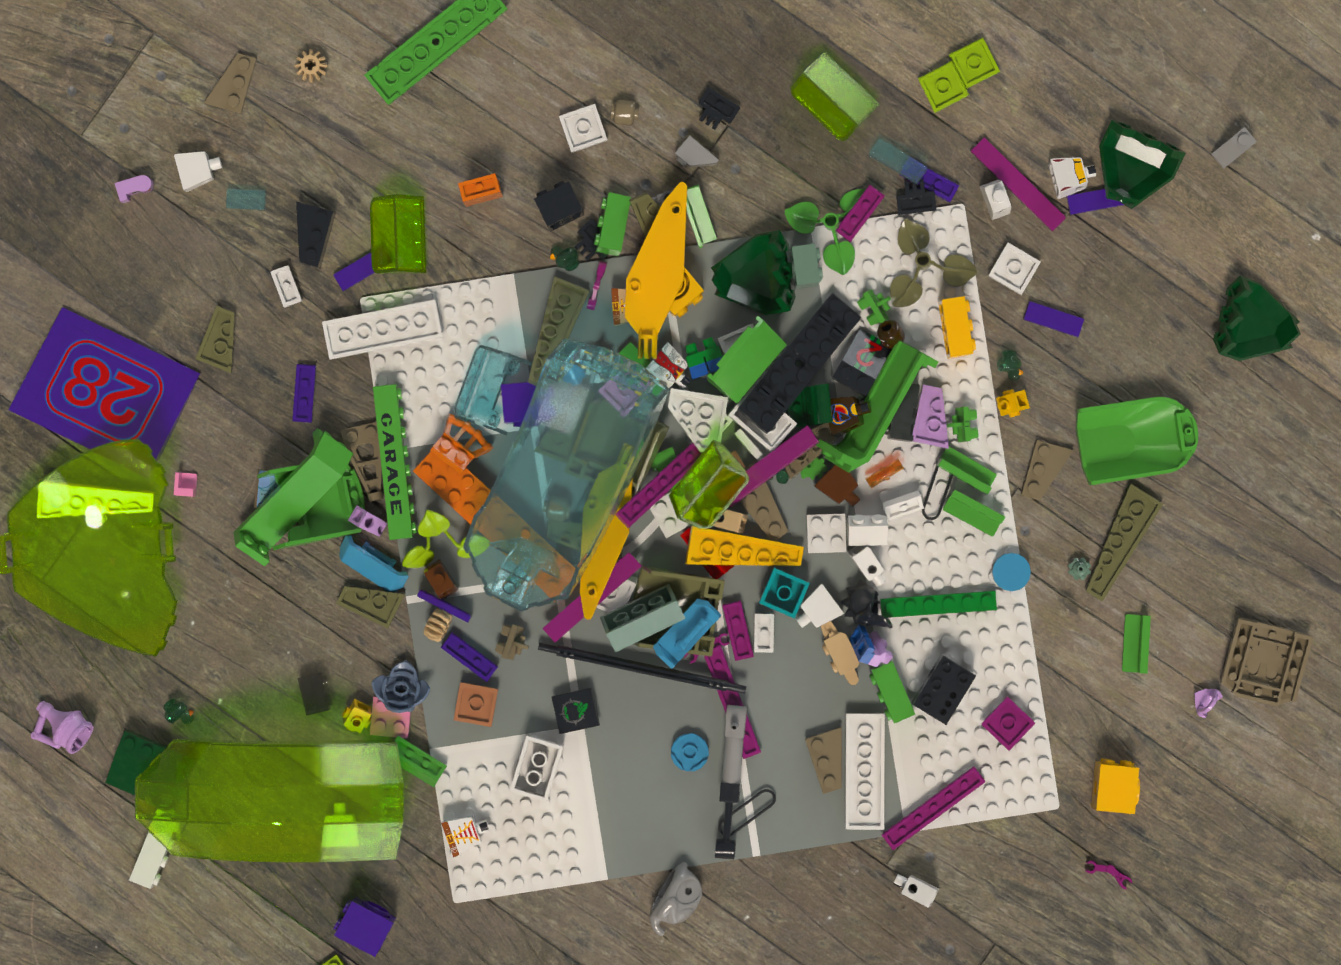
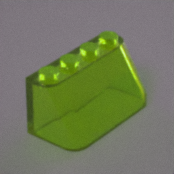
M826 52L820 55L791 87L792 96L841 141H846L880 105L874 97L863 89Z
M392 194L374 197L370 203L371 261L373 271L377 274L426 273L424 196Z
M713 440L669 494L677 519L703 530L711 528L748 484L749 475L722 443Z

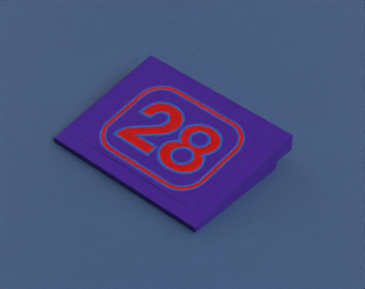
M62 307L8 410L144 476L150 477L197 383L200 373Z

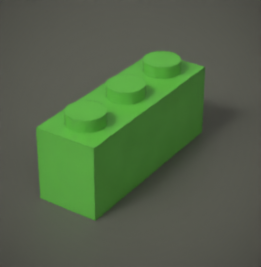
M609 192L606 198H602L600 208L603 209L602 216L599 215L597 227H600L599 234L596 233L594 245H597L596 252L619 256L621 253L631 197Z
M891 660L888 664H882L870 669L872 674L869 677L872 684H877L879 692H877L880 703L884 702L887 709L884 712L888 721L892 720L895 724L916 715L893 661Z

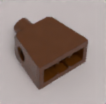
M834 465L814 485L816 489L837 504H840L845 499L853 507L860 501V498L853 492L858 487L857 482L850 472H846L837 465Z
M440 559L423 569L427 580L442 600L459 590Z

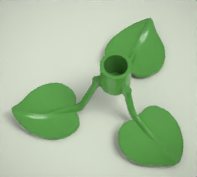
M866 189L852 190L841 198L840 208L845 213L837 215L827 213L820 220H817L819 210L811 202H800L785 209L788 223L799 233H812L816 227L815 223H824L825 228L832 231L835 244H830L825 248L823 259L830 269L841 275H845L852 268L855 260V250L848 241L839 243L835 230L839 226V218L845 217Z

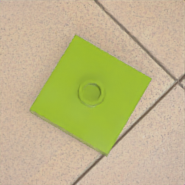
M984 38L948 55L950 60L954 62L966 89L1000 73Z
M953 61L918 78L934 113L969 96Z

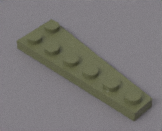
M554 276L528 383L546 390L589 295V290Z
M1129 485L1085 592L1100 601L1104 600L1163 503L1134 485Z

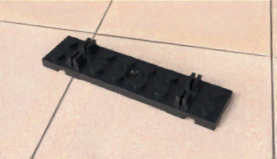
M834 293L830 294L737 410L767 434L862 317ZM797 360L802 361L801 367L796 365Z

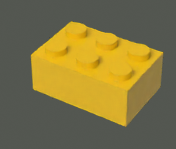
M965 296L939 301L938 305L947 359L974 354L973 351L976 350L975 339H971L970 334L973 331V324L971 319L968 320L967 315L970 312L969 301H965Z

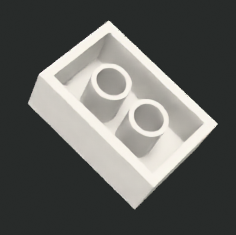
M527 734L510 791L547 802L564 745Z

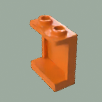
M496 173L458 183L462 201L466 207L503 197Z

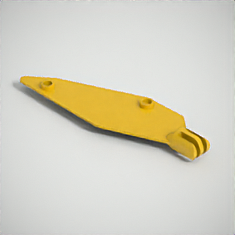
M680 182L662 203L626 278L625 318L638 334V359L643 358V345L644 358L650 359L652 355V359H657L658 334L684 281L687 184L684 182ZM676 207L680 209L678 213H674Z
M625 443L617 464L599 474L584 510L580 596L584 618L588 620L593 617L629 534L630 527L627 528L615 515L632 498L633 473L643 450L629 443Z

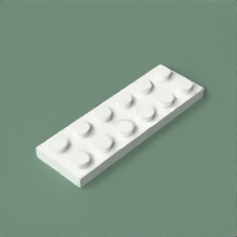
M436 300L322 322L330 360L443 338Z
M846 713L845 829L884 830V713Z

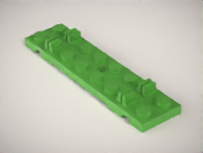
M456 0L364 76L389 106L508 9L501 0ZM433 39H439V44L433 45Z

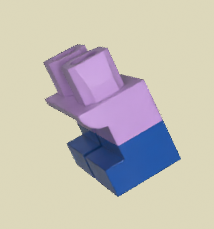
M858 625L849 637L859 662L878 667L880 663L888 664L893 657L892 653L886 650L887 642L880 637L878 631H873L869 634L865 626Z

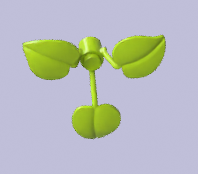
M426 510L418 526V533L426 537L427 545L425 548L423 546H416L411 549L404 557L402 566L405 568H421L428 565L434 558L433 551L429 550L430 537L438 536L442 532L458 548L457 555L462 558H471L479 555L487 548L489 541L481 535L473 534L465 537L461 544H459L447 531L450 526L449 520L437 512Z

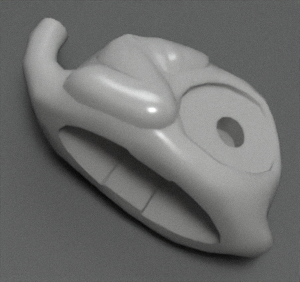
M682 862L671 871L651 906V927L659 936H663L665 933V929L659 925L661 921L670 924L681 923L692 915L700 903L702 897L701 884L698 878L687 868L688 864L686 862Z

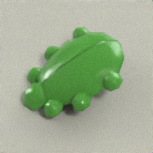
M817 457L800 472L801 478L810 477L811 480H814L816 475L822 477V472L827 470V465L823 464L824 459L821 458L819 460Z

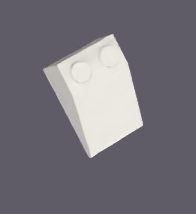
M752 386L727 415L772 452L797 423L784 413L767 434L764 433L737 410L755 388V386Z

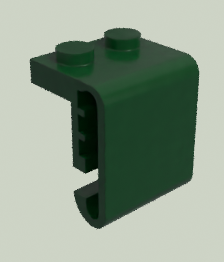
M829 384L805 387L786 410V414L797 423L795 427L833 422Z

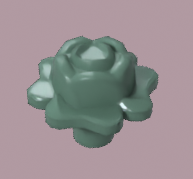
M1074 558L1073 562L1068 564L1070 568L1068 573L1073 576L1074 580L1079 578L1084 580L1091 573L1089 570L1091 565L1084 558H1080V560Z

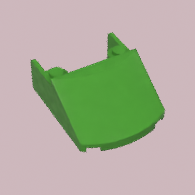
M757 316L753 329L748 326L716 364L719 367L714 375L708 374L707 381L725 397H728L730 401L733 400L737 404L787 344L764 320Z
M299 465L269 470L258 474L257 478L274 476L275 482L279 486ZM348 465L343 476L298 521L299 526L289 530V542L273 546V550L311 544L361 532V528L348 521L356 506L365 510L362 488L354 469L351 470Z

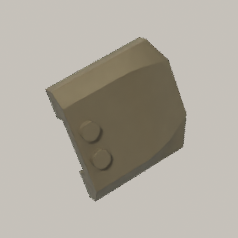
M1238 617L1220 682L1240 698L1273 706L1287 702H1296L1314 637L1303 632Z

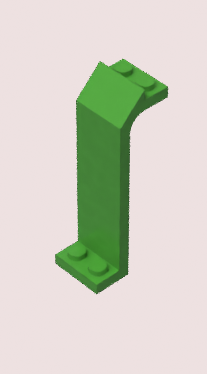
M899 340L890 352L863 402L870 403L872 412L864 414V424L846 433L840 443L832 445L819 439L820 442L816 446L822 449L821 453L825 455L824 458L848 473L869 462L921 366L927 368L929 365L936 368L939 361Z
M317 428L312 433L314 447L308 457L233 532L235 546L263 566L270 562L269 550L343 476L353 453L343 443L333 439L326 431L322 432Z

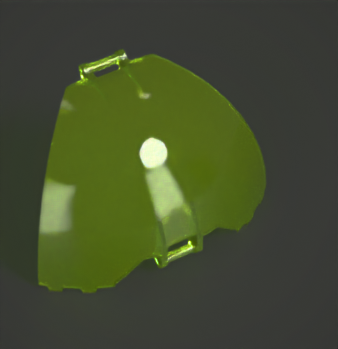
M125 439L94 447L75 456L46 475L17 501L7 513L8 533L0 534V574L12 573L14 592L58 621L112 646L156 657L159 651L164 650L168 642L166 640L168 631L171 626L175 625L177 619L175 610L178 600H176L165 577V563L176 561L172 537L174 525L173 522H162L159 508L169 484L163 474L166 471L162 464L157 463L151 454L153 452L147 444H143L140 439ZM160 530H164L166 554H161ZM11 540L13 565L11 566L7 565L5 542Z

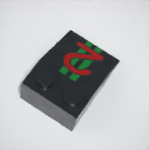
M860 328L833 374L832 379L866 397L892 349L886 348L877 337Z

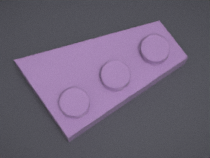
M923 384L913 429V442L949 449L942 388Z

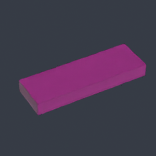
M869 185L835 231L851 242L885 195L872 185Z
M741 601L722 605L735 661L754 657Z

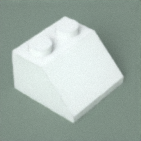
M887 515L848 516L847 533L849 546L888 545Z

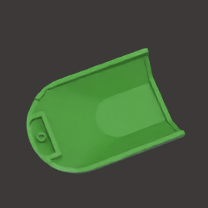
M1153 397L1077 409L1076 435L1081 467L1088 485L1174 472L1187 464L1198 444V428L1193 415L1182 404L1171 398Z

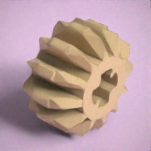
M312 49L309 50V55L303 51L302 55L304 58H296L301 62L295 64V68L300 69L296 72L297 75H303V81L309 77L310 83H313L314 77L320 81L319 74L326 75V72L322 69L328 68V65L323 63L326 58L324 56L320 57L321 53L319 51L315 55ZM311 62H313L314 65H316L312 67V70H310L307 67L311 64Z
M439 608L435 609L426 623L423 631L424 635L432 641H441L452 622V615Z

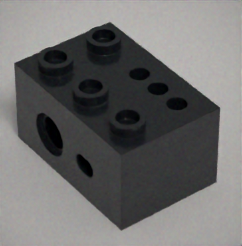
M561 181L554 185V189L548 192L545 189L537 193V197L534 198L550 232L584 216L583 209L569 181L566 183Z
M940 654L911 704L947 725L976 675Z

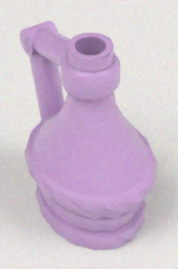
M42 701L36 708L40 716L38 717L34 732L31 733V738L57 749L60 747L66 748L68 753L74 754L86 744L94 727L91 722L85 720L81 711H58L54 709L52 704ZM46 718L52 727L53 738L41 734Z

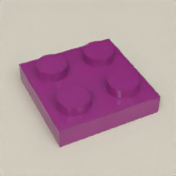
M1008 696L981 723L1008 751L1035 724Z

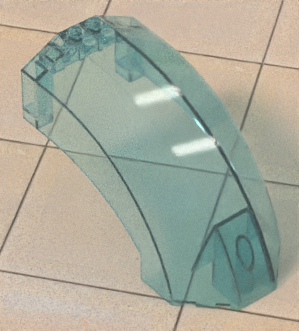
M565 338L547 357L509 454L485 503L474 515L463 545L466 554L468 553L472 560L471 564L477 577H480L484 584L483 589L486 595L521 612L534 606L540 607L553 601L565 600L570 597L602 541L630 485L670 390L641 364L606 347Z

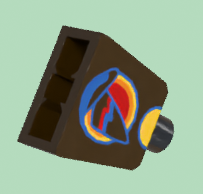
M854 396L830 399L833 422L829 423L831 435L839 437L864 424L863 415L872 412L870 403L860 404L859 399Z

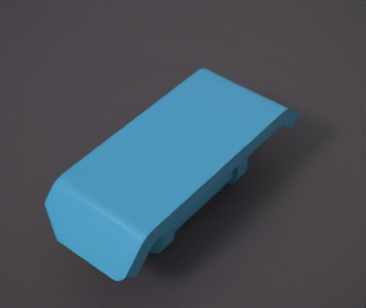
M351 535L345 536L339 552L340 560L387 592H396L403 588L409 576L407 572H398L393 569L397 562L396 560L378 551L367 541L360 547L353 542Z
M697 599L684 612L686 619L672 625L653 646L656 655L670 668H674L721 617V614L708 601Z

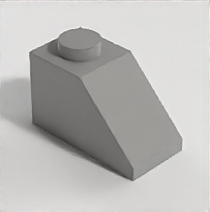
M1244 127L1211 155L1224 169L1257 141Z
M691 136L675 152L677 157L675 160L683 167L685 165L689 168L714 166L719 163V159Z

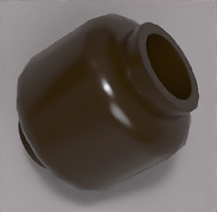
M895 320L884 321L877 329V336L886 348L892 349L899 340L903 342L905 339L903 329Z

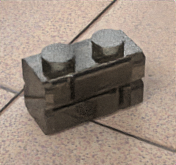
M322 672L298 678L306 716L331 709L330 706L333 705L331 695L326 692L325 687H328L326 675L323 676Z

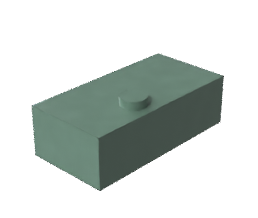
M670 584L600 617L606 635L615 652L686 619Z

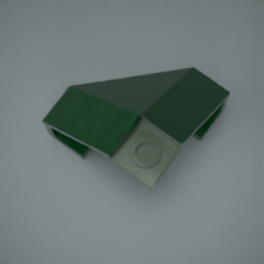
M1111 120L1099 145L1106 199L1119 201L1132 210L1174 179L1186 153L1171 143H1164L1144 131L1139 132L1132 129L1126 123Z
M776 230L754 235L712 266L711 269L714 272L712 282L717 288L714 295L764 315L791 311L796 296L795 290H791L790 279L793 278V273L786 253L790 251L789 243L781 231Z
M1240 275L1226 290L1225 295L1228 297L1226 305L1222 306L1218 320L1221 322L1219 331L1215 332L1213 338L1218 353L1231 359L1242 361L1293 348L1291 343L1301 335L1297 326L1300 321L1261 283Z

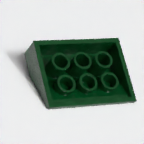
M126 730L117 747L105 783L176 813L199 760L133 731Z

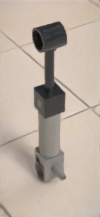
M727 705L723 771L719 802H725L723 838L716 839L715 858L733 860L735 858L736 841L730 839L733 803H739L740 778L747 706Z

